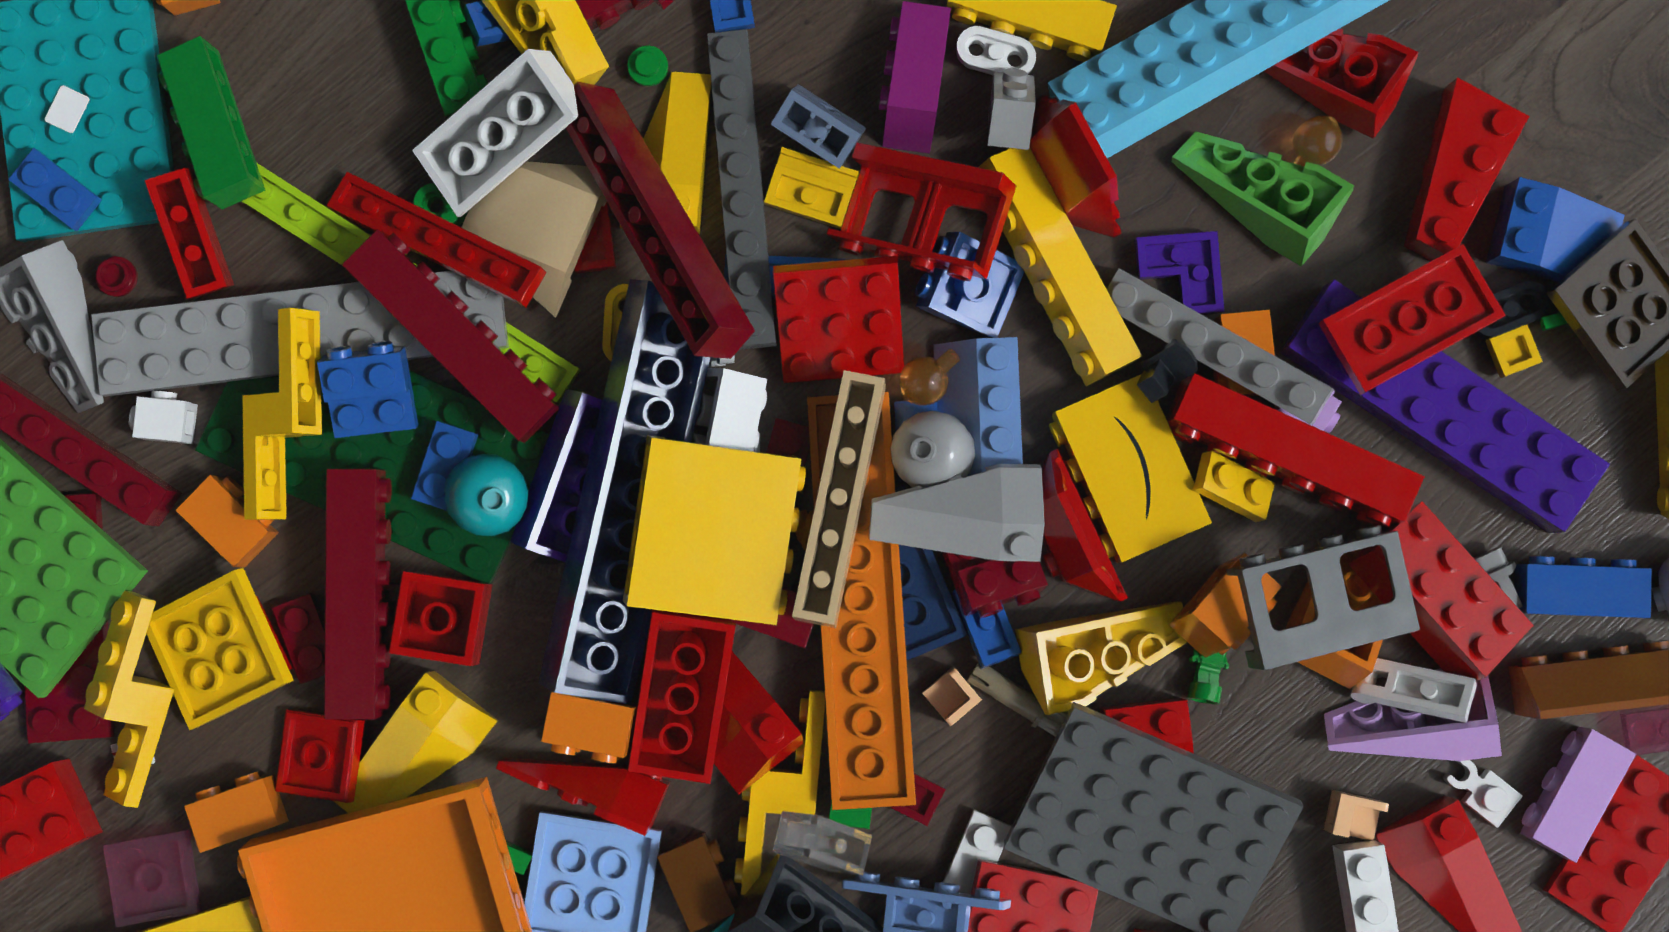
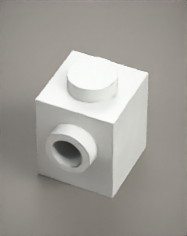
M152 391L151 398L137 397L136 406H132L129 414V426L133 430L132 437L151 441L193 444L198 405L176 400L177 393Z

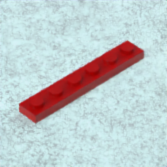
M346 172L326 205L333 212L373 232L378 229L387 237L394 232L411 251L525 308L547 273L541 266L349 172Z

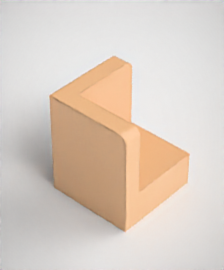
M951 667L922 692L950 727L982 700L954 667Z
M1332 790L1324 830L1334 835L1348 838L1352 836L1371 841L1375 837L1380 811L1388 812L1389 804L1372 798Z

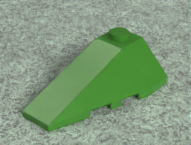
M1197 131L1172 156L1171 161L1265 245L1299 266H1302L1324 241L1354 189L1353 184L1320 165L1306 162L1305 166L1283 161L1281 160L1282 155L1270 151L1268 156L1245 150L1243 144Z

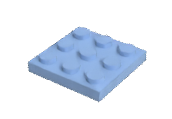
M547 811L539 812L525 898V908L532 932H646L662 830L651 828L644 836L610 821Z

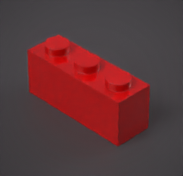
M182 168L147 179L145 183L185 295L189 299L234 286L205 201L195 189L193 178L196 177L194 170Z

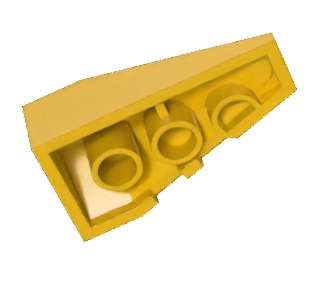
M671 72L643 140L698 234H700L712 86L711 74Z
M1177 601L1077 617L1015 629L1016 639L1022 652L1019 655L1021 670L1044 713L1051 715L1068 711L1073 702L1086 707L1097 700L1096 696L1112 686H1119L1127 681L1126 677L1145 665L1151 666L1187 643L1185 639L1168 625L1183 608L1182 602Z
M436 671L426 672L401 703L360 761L354 802H334L346 812L351 813L407 798L473 754L499 720Z

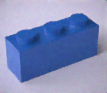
M1529 556V564H1516L1514 588L1523 606L1519 609L1524 614L1651 618L1652 569L1637 568V560L1611 559V567H1597L1595 558H1570V565H1555V557Z

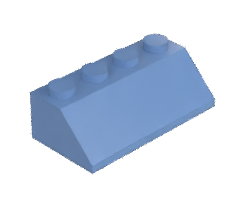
M1018 337L978 338L933 345L935 400H937L938 411L955 416L964 424L974 439L975 458L972 469L967 476L985 472V467L996 464H1023Z

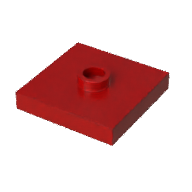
M294 709L286 710L275 791L344 803L354 802L365 720L325 719V714Z

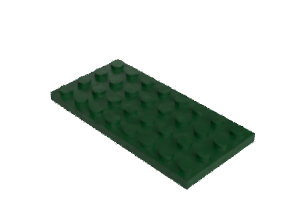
M410 371L419 424L416 429L334 438L328 402H324L321 387L322 435L285 438L286 493L326 511L327 469L386 470V478H390L392 485L390 503H385V519H389L391 522V541L477 581L492 584L511 544L510 541L516 525L509 531L495 536L474 535L460 528L450 517L447 510L411 499L436 422L439 421L478 434L472 456L496 454L512 462L524 476L528 491L549 434L538 429L525 443L518 441L480 402ZM279 376L227 382L195 451L244 473L243 396L279 392Z

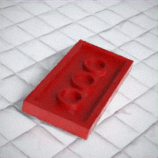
M1462 244L1323 319L1318 324L1357 391L1362 395L1506 315L1466 247Z
M1636 754L1577 863L1563 858L1543 890L1603 931L1622 932L1669 859V776Z

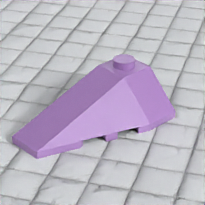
M1439 668V669L1436 670V671L1444 672V671L1442 670V668ZM1487 676L1476 681L1477 686L1467 723L1378 703L1364 704L1358 701L1324 714L1329 751L1451 761L1502 756L1499 725L1489 677Z

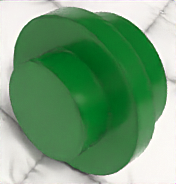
M649 45L642 46L630 55L628 71L636 83L642 86H654L662 82L666 77L668 61L665 54L659 48Z

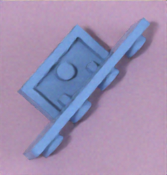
M860 871L856 872L855 878L842 880L843 889L887 895L883 932H968L971 906L994 910H1005L1011 907V899L1000 898V890L989 888H975L974 894L959 892L960 885L935 882L934 889L919 887V879L895 877L894 883L880 881V874Z

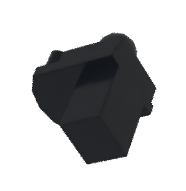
M1172 339L1171 343L1153 352L1141 361L1140 364L1144 369L1137 386L1148 400L1153 403L1166 396L1171 386L1196 373L1198 369L1197 359L1187 346L1178 343L1176 339Z

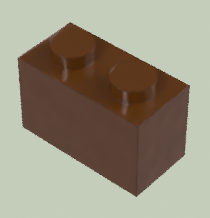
M706 832L658 854L657 858L689 932L697 931L735 914L738 908L736 901L741 899V895L736 883H734L733 877L725 878L719 863L724 862L725 859L715 838L709 841Z

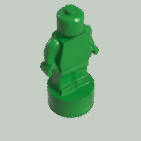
M1194 649L1189 661L1195 662L1197 665L1194 680L1189 682L1188 700L1212 705L1220 704L1222 687L1219 686V674L1221 668L1223 670L1229 669L1226 657L1227 652L1223 655L1218 652L1205 658Z

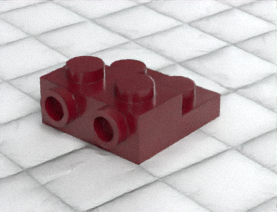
M942 552L965 616L978 613L980 618H985L1001 612L1003 604L1015 600L1018 606L1032 603L1041 598L1040 592L1048 586L1040 562L996 561Z

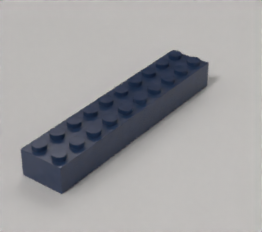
M630 279L538 681L539 684L554 693L628 705L632 704L653 609L629 607L623 602L647 435L670 440L692 441L711 358L694 356L654 283L648 280Z

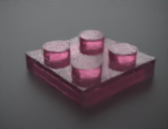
M189 829L103 845L116 927L202 911Z

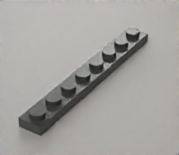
M747 29L707 33L729 286L755 329V332L739 350L777 346L749 35Z

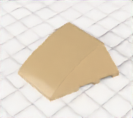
M526 161L469 209L461 228L541 266L547 273L533 298L556 318L572 282L570 277L601 206L604 207L607 200L587 166Z

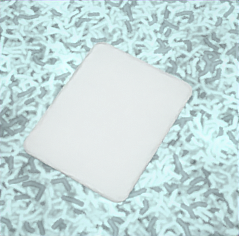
M62 85L45 117V121L69 133H73L90 100L89 97Z

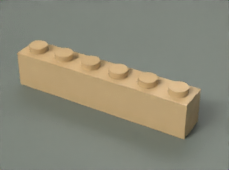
M843 371L792 614L795 620L832 628L837 626L886 389L885 378Z

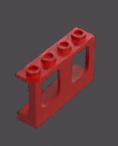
M857 142L852 158L862 167L841 231L830 228L827 231V235L839 243L838 249L855 256H861L863 251L875 253V258L897 256V261L899 259L911 262L910 266L928 273H933L935 268L948 270L947 275L962 281H971L972 276L987 279L1017 186L1002 172ZM880 190L914 197V206L901 244L861 236L873 197ZM951 206L987 213V222L974 261L933 252L944 214Z

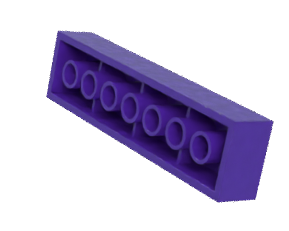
M1335 279L1324 285L1279 353L1547 533L1566 532L1610 463L1442 351L1360 395L1318 323L1357 302L1362 297Z

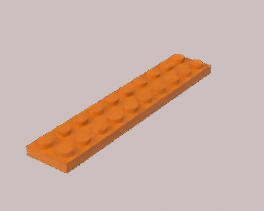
M889 392L884 394L837 626L832 628L821 625L832 810L916 805L899 545L869 539L872 499L895 493L894 466L891 457L892 432ZM838 395L807 397L814 509Z

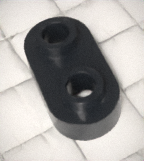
M1524 281L1493 294L1506 316L1497 320L1492 325L1477 331L1475 334L1482 338H1493L1541 319L1550 307L1551 301L1546 294L1547 289L1538 282ZM1522 296L1530 300L1531 306L1529 310H1525L1520 306V298Z

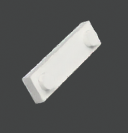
M974 809L943 883L960 885L959 892L971 894L978 859L998 862L1004 848V840L1011 825Z

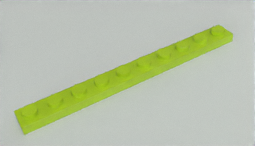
M257 163L265 191L242 201L341 265L371 236ZM506 322L509 348H502L501 350L506 353L509 349H512L528 365L523 372L533 382L540 377L557 394L552 400L559 404L565 390L570 388L581 370Z

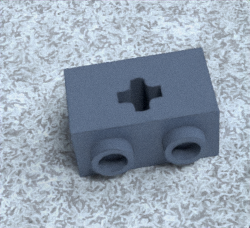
M799 84L790 91L771 122L772 126L839 169L846 162L856 143L866 130L864 126Z

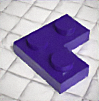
M1218 231L1136 237L1134 241L1139 280L1178 277L1180 303L1202 315L1222 314L1225 312Z

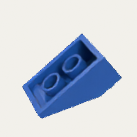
M1518 177L1504 187L1486 263L1558 282L1622 226L1625 215L1560 187Z

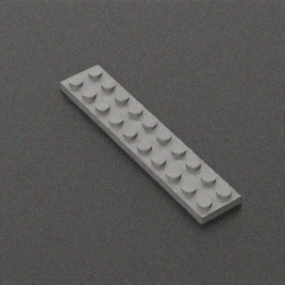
M453 271L436 272L435 274L440 280L435 285L445 295L452 290L468 305L469 309L464 314L474 324L480 319L485 322L498 335L494 343L500 349L509 348L503 296ZM360 282L91 314L99 394L104 397L279 376L278 309L282 308L320 311L321 357L327 355L326 350L330 348L351 346L352 352L368 350L367 346L369 344L382 341H391L393 347L405 346L408 360L434 356Z

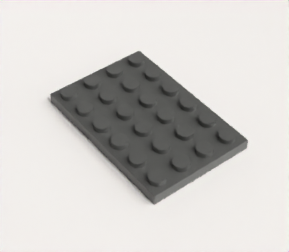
M1073 702L1004 840V849L1195 932H1237L1303 809V804L1297 798Z

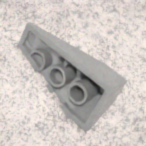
M996 464L985 467V472L962 478L960 474L949 478L948 482L927 488L916 486L873 498L871 502L869 539L996 561L1040 562L1045 525L1042 468L1037 464Z

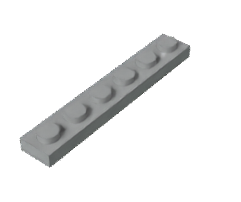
M1118 268L1107 288L1121 317L1168 344L1171 343L1172 339H1176L1178 343L1187 346L1198 361L1310 425L1315 423L1334 391L1328 385Z

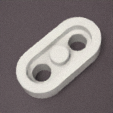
M981 26L969 27L960 34L957 41L956 54L959 61L965 67L994 75V71L1003 72L1007 68H1016L1026 71L1027 75H1029L1036 61L1035 49L1029 41ZM973 44H978L983 48L984 52L979 56H974L969 52L968 48ZM1011 55H1017L1021 58L1022 64L1017 67L1011 66L1007 58Z

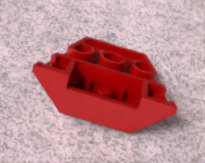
M1047 95L1037 98L1029 147L1072 226L1113 238L1119 236L1121 228L1115 220L1120 218V212L1114 203L1119 200L1117 176L1077 103L1064 99L1058 102L1056 97L1049 99Z

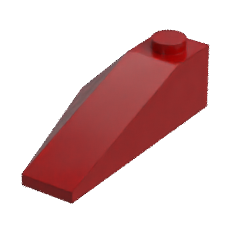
M1444 795L1375 833L1377 841L1385 845L1386 857L1392 869L1415 889L1430 906L1435 908L1452 924L1458 932H1522L1480 838L1458 799Z

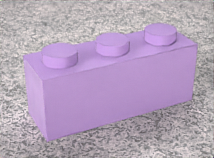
M1578 727L1576 731H1572L1564 740L1561 748L1564 754L1557 767H1552L1546 773L1541 785L1544 790L1537 803H1532L1525 811L1522 818L1524 826L1520 834L1560 857L1577 863L1636 753L1599 732L1584 727Z

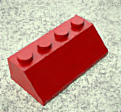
M661 610L652 611L629 761V772L706 784L711 783L735 634V622L724 618Z

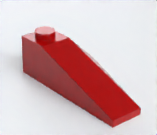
M1337 29L1264 70V72L1337 122L1374 139L1395 109L1417 60L1418 51L1383 35L1368 33L1367 37L1343 34V29Z
M732 651L714 765L739 795L804 743L802 733Z
M504 758L496 766L497 770L536 788L549 791L550 787L558 789L557 795L570 804L588 806L591 803L596 806L594 815L644 836L653 827L671 782L661 776L629 772V766Z

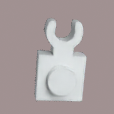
M1457 761L1465 769L1464 777L1456 780L1452 775L1445 773L1443 776L1444 781L1454 788L1467 790L1468 792L1461 801L1493 827L1498 828L1522 798V795L1491 770L1485 769L1479 777L1477 768L1472 761Z

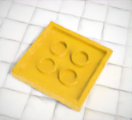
M244 568L233 570L152 613L146 634L169 686L174 689L173 695L189 731L294 681Z

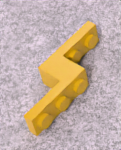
M298 308L278 309L279 392L243 396L244 520L286 519L285 438L322 435L321 382L317 365L318 360L321 358L320 311Z
M124 591L112 607L111 623L106 639L99 648V662L93 681L90 682L86 690L84 709L106 720L125 722V726L118 736V749L112 768L108 771L105 778L103 795L122 806L138 808L174 689L154 679L133 676L156 601L136 592Z
M810 690L809 699L801 698L799 723H807L805 740L803 739L804 744L796 749L795 764H803V770L772 768L742 792V800L750 802L748 817H740L738 841L746 842L744 858L736 859L734 883H742L741 895H745L761 874L766 813L815 817L826 703L825 691Z

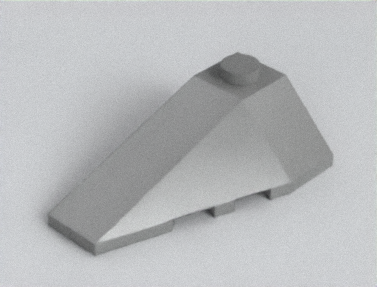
M61 240L22 255L0 267V307L11 323L19 321L31 338H28L26 344L32 352L36 353L39 351L49 361L50 376L77 413L104 403L103 396L99 394L96 355L82 277L77 269L76 259L67 249L64 241Z

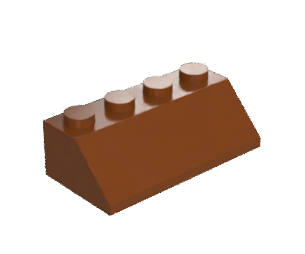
M1669 640L1644 642V650L1629 652L1628 645L1603 647V655L1589 657L1587 650L1562 652L1563 660L1547 661V655L1521 657V665L1508 666L1515 715L1548 719L1669 704Z

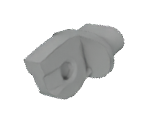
M1497 547L1475 557L1474 559L1513 603L1518 608L1523 607L1509 578V575L1514 572L1517 565L1514 561H1507L1502 548Z

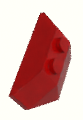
M1058 449L1048 453L1042 466L1045 523L1043 543L1048 553L1042 555L1049 573L1052 577L1059 575L1061 581L1113 601L1121 602L1127 599L1128 596Z

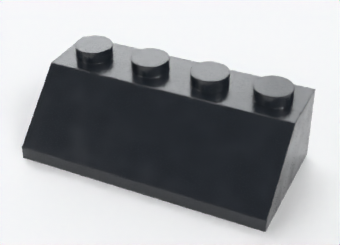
M781 851L774 857L740 900L727 932H883L884 927Z

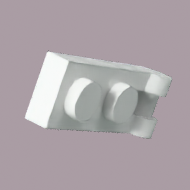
M1377 658L1373 672L1352 688L1351 697L1364 704L1378 703L1467 723L1477 684L1474 678ZM1377 678H1387L1385 687L1375 685Z

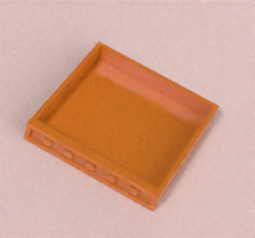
M487 777L250 839L238 850V870L242 878L247 879L251 892L249 896L250 910L255 918H259L262 932H532Z

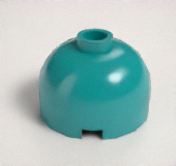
M480 454L464 458L452 468L445 482V506L448 514L460 528L474 535L495 536L509 531L521 520L527 508L528 489L524 476L512 462L496 454Z

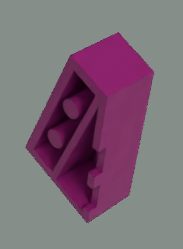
M903 1L901 16H892L889 41H897L896 50H887L884 75L892 76L890 86L882 85L879 110L887 111L883 147L930 154L949 26L950 7Z

